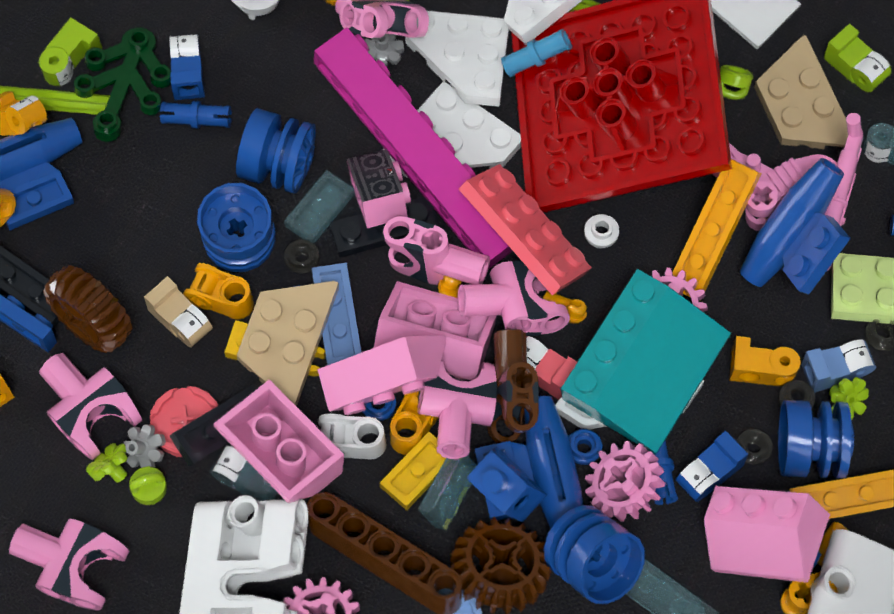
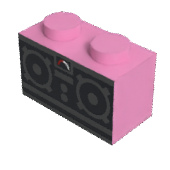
M387 149L347 159L351 185L367 228L386 224L394 217H408L406 204L411 203L409 189L406 182L400 183V181H403L398 161H391Z

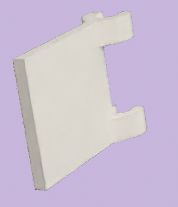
M711 0L712 11L757 50L801 5L797 0Z

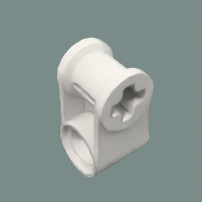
M323 414L319 416L318 424L321 426V432L344 454V458L371 460L380 457L385 452L387 444L384 428L376 418L344 416L340 414ZM368 433L378 436L376 441L369 444L360 441L363 435Z

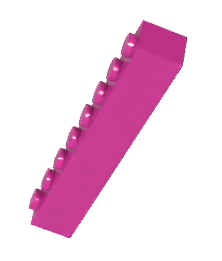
M346 27L314 50V64L383 148L388 150L393 160L398 161L403 172L434 207L466 248L490 257L489 270L513 250L459 190L466 180L476 176V174L468 164L464 163L462 165L454 156L455 150L451 143L445 137L440 139L434 132V126L430 118L423 111L418 112L411 104L412 99L406 89L401 85L397 87L389 78L390 72L381 60L375 61L368 53L369 47L365 40L359 34L354 36Z

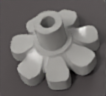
M385 34L381 38H371V40L364 39L369 47L368 53L375 61L381 60L387 67V61L392 65H396L401 60L400 53L404 52V44L401 40L395 41V34Z
M146 424L142 426V429L132 427L128 430V436L131 441H125L124 444L126 446L125 453L129 454L126 461L129 466L138 467L140 465L141 468H155V462L162 461L164 452L159 450L158 447L165 445L166 440L163 434L154 435L155 427L153 425Z

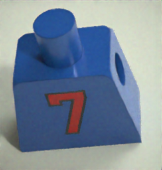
M498 447L492 449L467 476V479L503 514L520 522H523L547 496ZM524 496H526L525 499L518 506H516L518 501Z

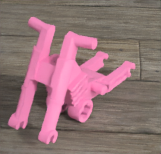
M850 113L846 117L848 137L844 150H841L838 162L828 156L816 154L798 159L790 158L789 161L783 162L781 166L772 169L761 163L759 155L753 153L747 156L737 151L729 143L731 159L762 173L745 208V219L749 227L760 231L767 221L765 217H770L788 190L820 158L831 161L844 172V176L825 215L833 217L840 226L845 223L846 218L843 217L856 177L855 171L863 141L861 119L857 113ZM720 172L713 173L718 178Z

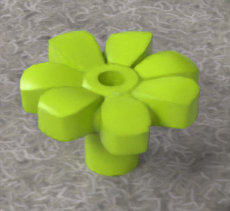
M855 377L853 381L844 378L839 382V385L836 384L831 387L829 394L833 403L847 402L849 404L852 420L854 412L858 415H862L865 412L867 406L861 401L868 399L869 389L865 387L866 382L863 379Z
M112 443L106 446L105 454L100 453L94 459V462L89 463L86 468L87 473L94 481H100L105 475H110L118 483L127 476V472L120 465L128 458L125 454L126 446L124 443L118 446Z

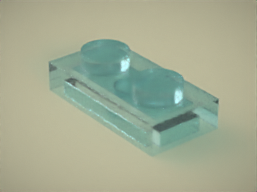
M326 170L284 220L285 227L313 245L330 225L329 222L336 218L355 195L354 188Z
M468 455L459 459H445L418 508L435 528L447 530L453 517L457 514L468 489L472 485L467 476L477 465Z

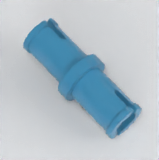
M560 29L558 32L539 41L533 39L527 42L526 47L508 56H503L501 58L503 68L512 77L534 65L540 67L546 64L547 59L572 49L571 41L564 29Z

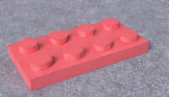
M500 164L466 180L459 188L460 192L551 295L580 279L592 268L586 262L583 253L570 244L563 236L560 227L547 218L539 209L537 201L530 195H527L516 183L514 175Z

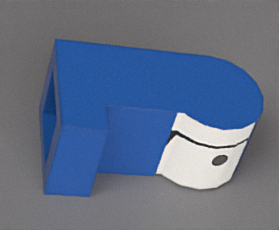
M198 34L170 37L171 87L174 100L205 97L203 65L200 56ZM197 85L195 88L190 90H186L180 87Z
M725 430L715 439L711 446L698 456V459L690 463L678 475L676 482L695 502H698L715 489V486L721 485L741 469L746 462L748 453Z

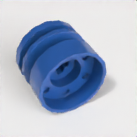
M256 108L251 113L241 138L236 161L237 177L262 184L271 171V185L273 188L280 189L284 184L285 191L297 193L312 164L315 150V124L303 122L300 126L298 119L290 118L283 131H281L282 120L280 114Z
M227 183L214 188L204 197L198 209L197 225L208 257L218 267L230 272H246L264 263L270 257L275 246L276 234L272 212L267 199L256 188L244 183ZM238 230L239 233H244V235L242 237H238V235L233 234V232Z
M783 400L778 427V462L781 476L807 477L811 468V462L816 461L819 477L827 478L830 467H832V473L835 478H846L854 448V428L851 421L849 404L847 402H836L832 415L830 402L822 401L817 417H813L809 401Z
M581 505L568 510L557 519L550 529L544 545V559L551 571L571 584L585 598L595 604H608L624 596L639 579L645 563V549L639 538L617 524L616 521L594 506Z

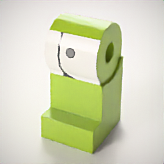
M70 18L47 45V48L39 58V65L45 80L53 86L67 84L73 76V69L84 58L86 51L94 47L102 49L98 34Z
M849 23L829 41L824 59L860 89L872 92L891 74V67L882 55L874 52L858 38L859 32Z

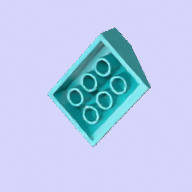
M637 269L561 387L562 399L636 444H642L648 451H652L656 455L731 336V332L669 286Z

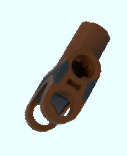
M508 329L494 333L497 396L491 426H487V430L492 440L497 443L513 442L521 433L534 427L538 420L539 411L538 375L534 367L527 363L526 332ZM524 408L528 411L530 417L527 425H523ZM503 419L507 427L513 431L511 437H503L497 432L496 422Z

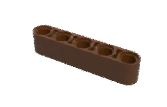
M321 492L310 498L307 503L308 523L310 531L315 537L437 614H454L459 610L462 604V580L456 571L335 495ZM323 513L331 514L328 518L317 517ZM351 532L361 533V535L357 537L347 536ZM380 551L391 552L388 556L377 555ZM410 570H419L422 572L421 574L416 576L407 574V572ZM441 589H449L453 591L449 595H441L437 593Z

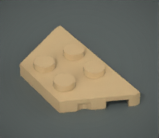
M802 36L756 81L754 88L781 145H807L810 148L824 149L825 145L845 147L848 137L846 117L807 36Z
M335 281L260 292L237 353L238 361L246 369L254 372L263 384L270 379L296 407L339 290V283Z

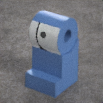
M865 340L851 341L842 346L823 351L820 348L806 351L801 364L812 393L831 388L836 384L839 385V382L844 378L852 381L855 377H864L876 369Z

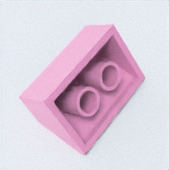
M397 281L379 317L373 348L404 336L445 335L446 345L441 360L444 362L445 370L449 375H453L457 379L474 380L478 377L481 364L485 360L498 315L461 316L458 309V298Z
M445 335L404 336L317 369L328 411L344 410L345 415H352L365 411L366 403L373 401L374 405H379L395 400L394 393L403 391V394H410L425 389L424 382L437 378L446 345Z
M270 379L214 423V428L288 503L318 494L342 474L344 454Z
M715 486L704 517L711 569L719 573L808 583L830 514L815 499L805 493Z

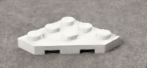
M509 0L504 22L508 29L527 45V42L537 37L582 0Z
M427 11L429 27L426 35L423 38L406 37V44L414 52L418 51L427 60V65L443 81L447 80L457 90V95L465 103L499 107L504 74L501 58L506 56L509 33L504 18Z
M445 81L440 84L417 110L418 112L423 111L430 118L434 126L433 130L440 139L445 137L451 143L455 150L454 156L462 165L466 163L471 168L489 166L490 169L500 164L504 167L521 148V135L478 104L465 103L457 95V90ZM401 169V173H402L405 177H407V175H406V174L403 172V170Z

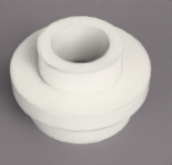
M598 214L592 216L586 222L584 236L592 246L600 249L607 248L617 241L619 226L612 217ZM602 226L607 228L608 231L606 233H599L596 231V228Z

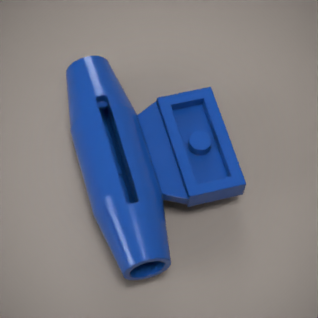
M73 118L31 127L22 135H10L0 139V188L10 190L16 199L15 211L5 222L9 231L74 204L73 197L59 169L50 164L83 143Z
M820 158L788 190L758 232L741 266L740 274L747 281L755 286L763 287L784 266V273L797 290L806 294L811 293L851 239L833 217L825 215L844 176V172L837 165L827 159Z
M539 396L538 420L534 427L525 432L526 445L507 441L475 448V454L479 464L492 449L498 447L547 494L540 503V506L551 529L557 519L568 510L583 505L569 436L553 398L551 396ZM524 408L525 425H527L530 417L528 411ZM526 496L521 498L516 504V506H518L525 499ZM485 497L490 520L494 516L497 520L509 518V516L503 514Z

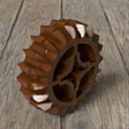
M71 265L64 266L59 272L56 271L49 278L50 281L43 290L46 302L51 306V311L58 316V320L74 333L76 338H80L85 345H90L94 350L103 353L112 352L126 341V338L133 329L130 316L126 314V310L120 305L118 298L114 297L110 293V289H106L100 280L93 278L90 273H85L82 268Z
M494 516L490 520L489 526L480 520L476 524L475 529L468 526L464 531L463 537L457 539L455 550L452 551L450 558L451 569L460 575L462 590H464V600L477 599L475 603L477 610L485 604L490 606L491 614L495 613L497 608H502L505 614H509L513 606L522 612L527 603L533 605L537 601L538 596L545 592L546 581L549 580L551 575L550 568L544 559L545 542H536V531L525 533L524 522L518 527L511 526L510 517L505 520L504 524H499ZM474 555L480 560L479 564L483 567V571L480 574L472 562ZM520 558H522L525 564L527 565L529 571L528 576L524 575L521 572L522 567L518 564V560Z

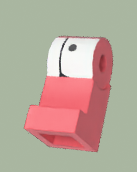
M526 336L527 363L533 366L537 372L538 386L560 400L562 397L561 387L574 369L577 361L569 356L566 359L555 351L547 349L533 337Z

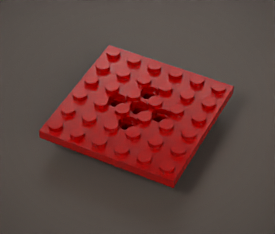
M614 0L568 12L534 38L539 41L558 32L560 29H564L572 45V49L547 59L546 64L540 67L534 65L515 74L525 193L537 201L539 209L543 213L732 169L711 0ZM512 33L514 53L527 45Z

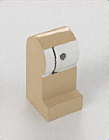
M168 276L144 296L148 311L175 337H178L190 348L213 328L207 317L178 290L177 285Z

